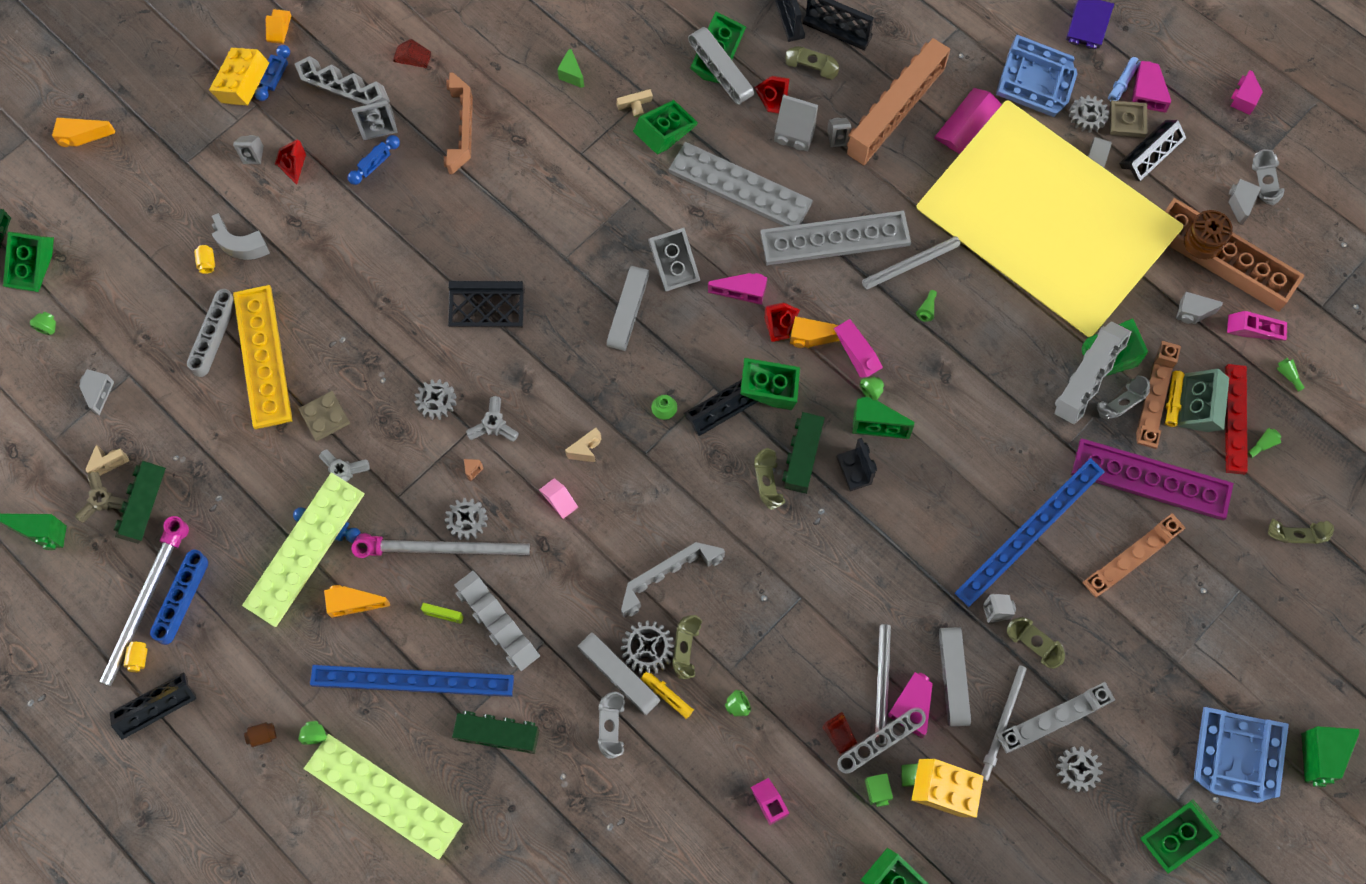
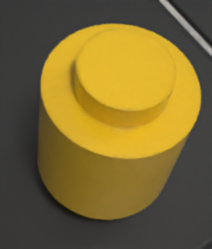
M207 245L198 246L194 250L196 268L202 274L212 273L215 267L213 249Z
M129 643L124 660V667L127 668V671L137 673L140 672V669L145 668L148 650L145 643Z

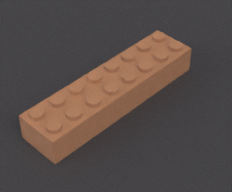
M934 38L929 43L926 42L923 45L920 54H916L912 58L909 67L906 66L902 70L900 77L894 79L890 89L884 91L881 95L880 101L872 105L870 113L861 118L859 126L850 131L848 136L850 139L847 143L848 156L862 165L869 161L945 70L950 48Z
M1176 198L1172 200L1165 210L1166 213L1183 224L1182 231L1171 242L1169 247L1278 312L1286 305L1305 276L1235 233L1231 235L1219 255L1207 260L1198 259L1186 250L1184 235L1200 213Z

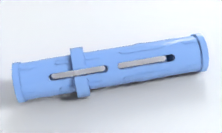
M1130 58L1119 80L1115 81L1108 100L1119 101L1123 92H1126L1128 83L1140 65L1141 61H1138V58Z

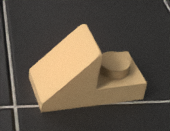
M594 428L565 449L568 459L595 462V456L589 448L593 449L599 445L600 440H602L601 433L597 428Z
M96 445L86 467V472L88 474L98 472L101 476L129 462V458L121 449L112 450L105 456L104 451Z

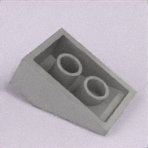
M783 95L774 142L808 152L815 133L818 105Z
M387 100L352 108V113L363 140L398 133L394 114Z
M685 228L648 239L665 292L701 281Z

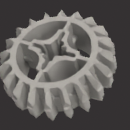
M648 620L645 622L646 626H642V623L638 622L639 628L636 629L632 625L631 630L633 633L626 631L625 635L628 638H622V643L626 644L621 646V651H625L622 654V658L627 659L625 662L627 666L633 663L632 671L639 667V674H642L644 669H646L647 673H650V669H654V673L658 674L657 667L665 670L663 662L666 664L671 663L667 657H673L674 655L670 651L674 650L675 645L670 644L674 641V638L668 637L670 635L669 630L663 632L664 625H660L657 628V622L655 621L652 626H650ZM651 633L658 637L648 639L642 634ZM637 638L640 647L636 650L637 652L633 655L631 652V647L634 640ZM663 641L665 648L659 658L655 650L659 643ZM644 644L651 645L652 652L644 651ZM643 657H650L654 661L646 663L641 662L638 659H642Z

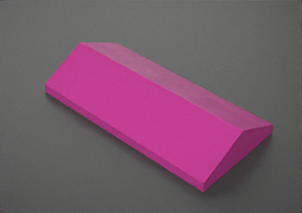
M973 88L934 139L961 154L1002 104L991 92Z

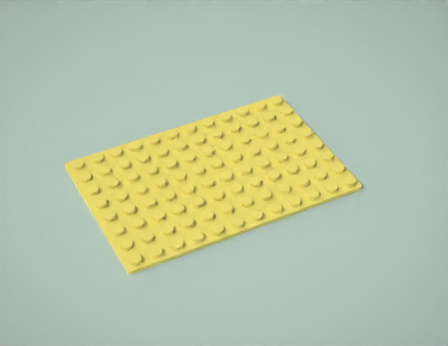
M1009 100L1001 105L916 206L918 211L953 237H958L962 244L1087 337H1092L1183 229L1182 223Z

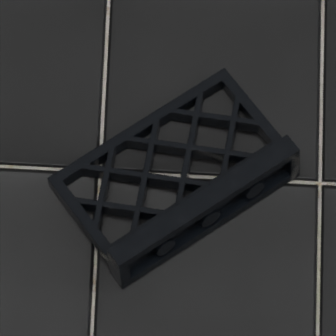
M775 0L788 42L805 39V32L801 23L802 14L797 0Z
M807 0L806 16L803 19L804 25L865 51L873 36L871 31L874 17L835 0H818L819 3H816L815 0Z
M449 281V327H523L525 293L523 281ZM454 295H462L466 300L457 306L454 303ZM475 295H481L484 298L478 306L471 301ZM494 295H499L503 300L494 306L489 299ZM512 295H519V302L513 306L508 299ZM469 302L475 309L466 315L461 308ZM486 302L493 307L487 315L480 310ZM506 302L512 309L503 315L498 308ZM458 311L465 316L461 322H453V316ZM476 311L484 317L479 322H473L470 319ZM495 311L502 316L498 322H492L489 319ZM515 311L519 315V322H510L507 317Z

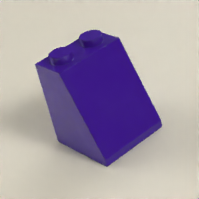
M1077 0L1066 40H1069V43L1079 45V43L1085 44L1089 49L1095 50L1100 48L1114 3L1102 0Z

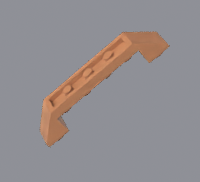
M450 73L449 80L446 81L447 91H450L451 97H460V104L463 105V110L459 112L460 121H462V125H459V135L462 136V140H459V149H447V156H444V167L448 168L449 174H453L471 158L473 96L471 88L457 75Z
M1162 341L1149 377L1150 393L1144 399L1137 427V444L1154 449L1158 448L1161 430H1159L1172 370L1178 361L1181 348L1179 345Z
M1173 513L1157 524L1154 529L1082 583L1097 598L1185 529L1184 525Z

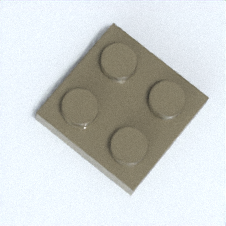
M1111 100L1110 135L1145 138L1147 135V103Z
M333 391L298 408L316 442L350 424Z

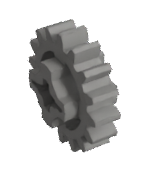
M1087 95L1086 99L1081 96L1079 101H1074L1069 110V117L1072 118L1071 123H1076L1075 128L1082 127V132L1085 129H1088L1089 133H1091L1092 129L1097 132L1099 128L1104 127L1109 118V110H1106L1107 104L1102 105L1103 100L1097 101V96H1094L1093 99H1090L1089 95Z
M431 379V384L428 385L424 382L425 387L418 388L420 394H415L417 399L415 404L418 406L419 413L423 412L422 414L425 418L429 415L431 420L435 416L441 420V415L448 417L447 412L454 411L452 406H456L457 403L454 399L457 396L453 393V387H449L448 382L442 384L441 379H439L437 383H434L433 379Z
M463 498L462 503L456 500V506L450 505L451 512L446 511V515L449 518L445 519V523L449 524L446 527L448 531H451L453 537L458 534L459 540H462L463 536H465L467 541H469L470 536H473L475 539L477 538V532L483 534L481 528L487 527L484 521L488 520V517L485 515V508H481L480 502L475 504L474 499L467 502L466 498ZM477 514H479V521H478V523H477L476 520H475V518L477 517ZM456 516V517H457V521L455 522V525H454V517ZM462 517L467 519L470 518L471 522L467 520L463 521Z
M1074 746L1070 748V752L1065 750L1063 752L1064 756L1058 758L1061 764H1057L1056 768L1060 769L1061 772L1056 775L1063 777L1060 783H1067L1068 790L1075 787L1076 793L1080 792L1081 788L1083 792H1087L1088 787L1091 789L1096 787L1094 782L1099 783L1101 781L1097 775L1103 774V771L1098 770L1102 763H1096L1095 760L1098 756L1092 757L1090 755L1091 749L1084 752V748L1081 746L1077 751ZM1076 756L1074 763H1067L1071 757ZM1078 765H1079V768H1080L1081 770H1083V772L1080 773V774H1079V770L1075 768V767H1077ZM1085 776H1091L1088 782L1083 783Z

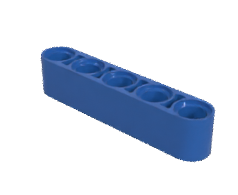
M191 550L186 554L153 623L150 635L160 644L167 645L175 638L208 567L207 557L198 550ZM200 557V561L197 564H193L194 560ZM192 575L191 580L188 581V582H185V579H186L188 576ZM183 593L182 599L177 601V596ZM171 612H175L174 616L168 619V615ZM166 630L165 635L159 638L161 631Z

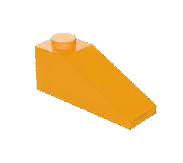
M56 118L52 137L62 147H77L115 134V129L109 121Z
M795 316L790 344L797 348H809L840 341L833 329L838 325Z
M334 585L330 589L324 590L326 610L331 618L390 606V602L386 597L345 586L342 587L341 585Z

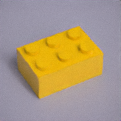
M231 48L209 91L221 103L248 106L269 65V61L258 49Z
M919 759L911 801L959 817L977 818L984 776L937 759Z

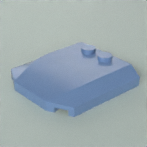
M1016 35L1009 50L996 95L1054 117L1069 103L1078 74L1073 64L1074 56Z
M1203 707L1193 779L1215 795L1254 803L1280 797L1289 724Z

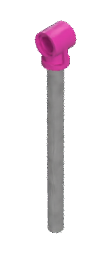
M171 516L164 522V532L159 541L162 543V546L99 681L103 684L112 685L125 657L126 648L135 635L173 549H178L181 540L188 535V525L177 516ZM176 525H180L179 529L173 532V528Z
M361 533L354 540L351 550L358 558H365L368 555L382 556L383 552L529 555L530 543L383 540L382 536H371L367 533ZM359 543L366 544L367 548H361Z

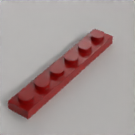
M1227 364L1225 375L1229 377L1225 416L1226 473L1245 475L1248 472L1247 366Z

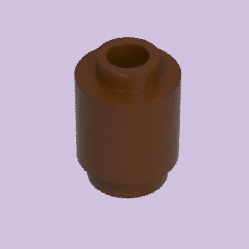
M265 722L248 727L247 732L244 733L246 744H251V747L270 743L273 739L277 738L273 722L269 724Z

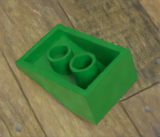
M672 100L641 115L633 132L658 155L672 147L691 131L698 122L675 100Z
M8 232L3 287L39 292L52 258L54 237Z
M744 358L740 394L774 408L792 410L798 400L800 367Z
M862 397L861 399L857 398L852 434L910 439L915 422L877 400Z
M0 514V523L42 546L43 549L55 550L56 548H63L67 525L52 514Z
M1192 799L1140 839L1167 874H1169L1219 838L1221 833L1195 800Z
M886 848L861 879L864 884H929L899 854L889 848Z

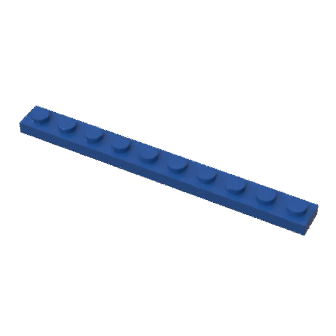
M1090 458L954 594L970 607L1105 471Z
M313 665L310 685L312 687L513 697L514 675Z

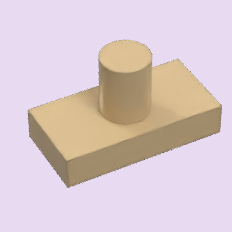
M651 89L617 98L616 105L618 110L631 107L634 117H640L644 114L641 104L652 101Z

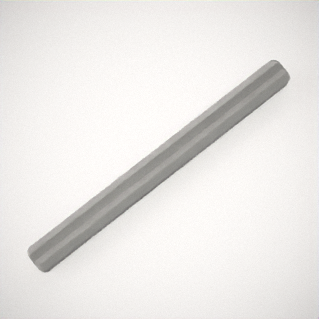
M956 236L863 279L862 285L865 289H870L959 247L960 240Z
M881 624L879 628L875 732L887 725L891 626L887 624ZM878 735L876 737L877 744H886L887 737Z

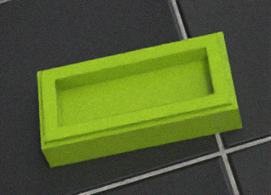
M423 603L421 607L422 612L427 616L459 624L464 619L463 614L458 611Z

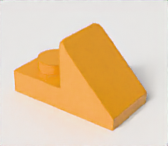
M273 9L272 15L266 16L267 42L284 44L292 16L290 11Z

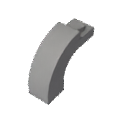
M219 213L212 216L215 222L212 224L215 232L211 234L226 254L243 260L256 259L270 254L259 230L246 236H234L228 232Z

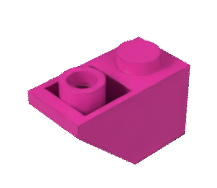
M1249 70L1246 76L1242 75L1238 83L1240 88L1235 89L1231 96V99H1233L1231 107L1249 115L1254 110L1263 93L1251 70Z
M769 778L750 787L769 825L789 815V811L779 792Z

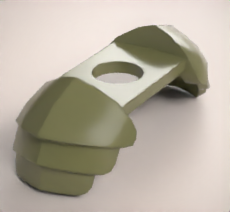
M801 46L792 47L786 51L785 59L788 66L796 67L799 63L820 70L822 77L831 80L838 75L839 64L832 56ZM816 56L818 60L815 63H810L808 57Z
M765 448L755 456L754 468L760 498L767 508L773 510L784 504L785 499L782 494L776 491L772 469L777 467L776 452L770 448ZM763 476H766L770 480L769 486H766L762 482Z
M1272 519L1268 535L1284 543L1320 544L1330 540L1334 532V526L1329 521H1320L1317 524L1312 523L1310 528L1283 527L1281 522ZM1293 533H1301L1305 537L1298 538Z
M697 615L683 617L677 626L672 663L675 674L679 679L695 677V667L689 662L693 636L699 635L698 630L701 629L702 620ZM681 642L686 644L685 653H682L680 650Z
M1019 617L1009 622L1007 629L1009 638L1015 643L1019 640L1040 655L1042 657L1041 664L1052 669L1063 664L1065 651L1059 641L1054 642L1035 627L1030 619ZM1033 636H1041L1043 644L1038 647L1034 646L1031 642Z

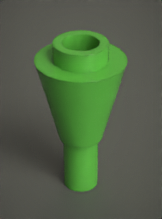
M930 290L927 299L916 312V316L921 321L928 322L934 319V300L937 294L935 290Z
M1286 358L1277 363L1279 367L1276 369L1293 383L1298 392L1305 388L1298 378L1299 375L1294 359L1289 360Z
M1267 428L1256 443V446L1250 449L1247 454L1253 458L1259 452L1280 444V433L1275 429Z

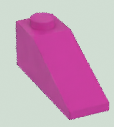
M748 273L709 281L708 293L762 305L767 286V277L759 273Z
M1242 311L1228 315L1227 333L1241 337L1285 341L1287 339V322Z
M851 319L833 328L860 377H868L883 368L875 351Z

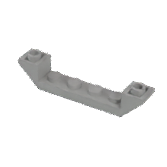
M695 542L628 582L621 608L623 617H631L639 612L641 604L635 595L636 592L641 593L648 588L647 585L652 582H660L665 578L664 575L669 572L675 573L681 569L682 564L695 561L699 554L708 567L712 564L716 566L724 560V549Z
M1103 682L1026 722L998 733L997 737L1007 754L1115 701V698L1106 682Z

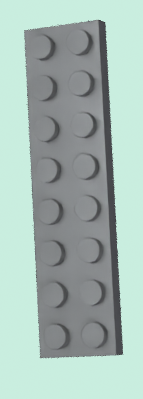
M687 142L683 144L668 169L669 173L783 226L800 225L813 202L812 199Z
M904 211L763 229L760 232L766 266L911 245Z

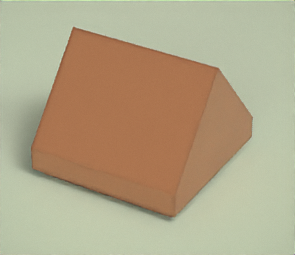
M464 459L465 474L468 480L472 481L483 470V465L480 460Z

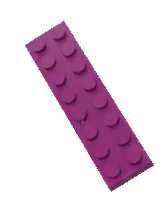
M1080 439L1071 476L1091 458L1105 471L1095 483L1224 521L1226 519L1234 483L1093 441Z

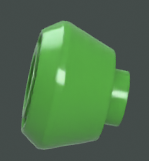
M43 312V314L38 313L30 320V326L40 333L52 335L55 333L56 321L53 315Z
M871 376L861 379L860 388L866 397L878 400L884 391V383L879 377Z
M661 395L654 399L651 409L657 418L666 420L676 414L677 403L672 397Z
M735 690L727 698L725 707L730 715L733 714L735 717L749 715L751 706L743 691Z
M318 721L306 722V726L301 728L298 740L304 745L319 744L326 740L327 735L323 726L318 724Z

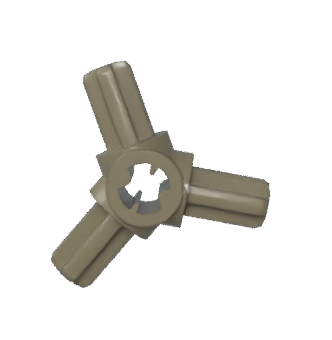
M91 472L87 475L91 488L88 492L89 498L86 500L88 503L75 514V517L81 523H84L96 511L109 510L110 507L120 509L123 501L127 502V499L114 497L112 493L107 492V488L102 485L100 474L98 472ZM102 496V502H98V497Z

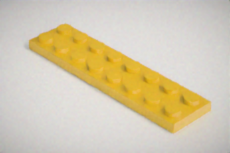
M270 285L233 292L253 428L256 430L292 422L272 288Z

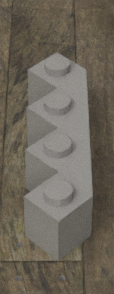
M311 56L295 63L301 80L310 85L362 105L386 100L390 102L384 86L377 81L365 86L362 78L355 73L343 78L340 69L332 64L321 69L319 62Z
M1112 321L1106 326L1101 327L1098 337L1091 348L1086 351L1077 371L1070 377L1069 384L1063 394L1056 400L1055 406L1057 407L1054 414L1072 424L1077 423L1084 416L1088 401L1098 393L1102 379L1112 370L1117 355L1127 346L1132 331Z
M471 571L454 584L458 590L455 593L462 603L464 601L468 603L475 612L472 616L478 624L482 622L491 633L489 638L495 645L499 644L508 655L506 660L512 667L517 666L522 671L540 657L531 642L523 635L515 622L505 612L474 571Z

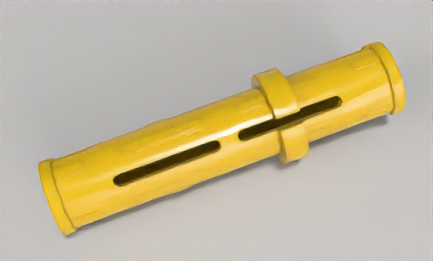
M1182 371L1172 372L1169 400L1165 407L1167 410L1165 425L1169 427H1176L1178 425V415L1182 408L1180 401L1185 376Z
M645 672L640 678L656 695L658 694L685 719L695 710L670 690L664 681L661 682L651 672Z

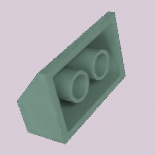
M1220 369L1184 373L1180 401L1182 408L1179 411L1177 426L1203 432L1224 430L1229 377Z

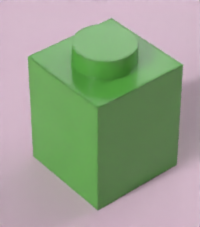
M887 773L867 777L865 784L870 805L876 804L877 807L889 805L888 801L893 799Z

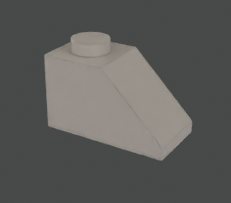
M847 118L830 119L827 128L830 147L847 146L851 123Z
M241 136L234 141L233 146L243 164H261L264 146L259 136Z
M1242 179L1236 185L1233 184L1228 193L1231 195L1228 203L1241 225L1249 217L1261 187Z
M1185 292L1180 300L1176 319L1187 324H1196L1216 314L1223 302Z
M87 369L80 379L79 387L88 407L96 415L100 416L114 381L107 374Z
M991 594L983 603L988 623L1011 619L1015 615L1014 612H1016L1015 603L1013 600L1011 601L1010 595Z

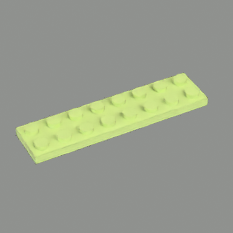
M331 472L242 606L269 624L277 627L365 493Z
M330 734L327 735L326 740L321 743L304 767L306 771L438 860H440L463 823Z

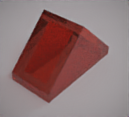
M409 39L397 46L393 62L427 68L431 51L413 39Z
M842 712L824 723L823 730L840 754L857 744Z

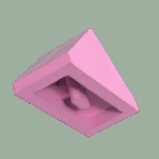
M555 478L539 489L562 519L578 508L565 486Z

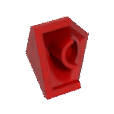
M771 76L754 87L767 112L779 113L783 95L788 96L790 78Z
M295 140L280 148L275 160V165L296 185L306 157L301 142Z
M784 302L765 306L764 318L771 342L790 338L789 335L793 328L795 316H798L800 309Z

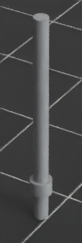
M1024 666L1018 667L988 755H985L983 761L985 765L981 773L984 776L983 781L988 782L992 768L996 766L998 760L996 756L1001 745L997 734L1006 730L1027 670Z

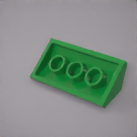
M715 11L708 30L732 60L746 26ZM696 53L690 69L703 80L719 83Z

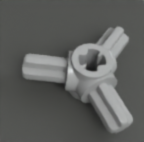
M491 397L489 412L481 420L482 423L466 430L470 440L486 433L496 436L500 434L512 442L517 439L519 433L507 426L506 421L502 419L500 397Z
M327 449L319 455V458L329 467L328 471L346 482L353 478V474L370 470L369 462L366 459L353 463L349 461L344 462L341 459H336Z

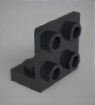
M862 438L857 440L855 449L836 456L849 491L872 485L875 471H877L875 461L869 457V446L866 442H863Z

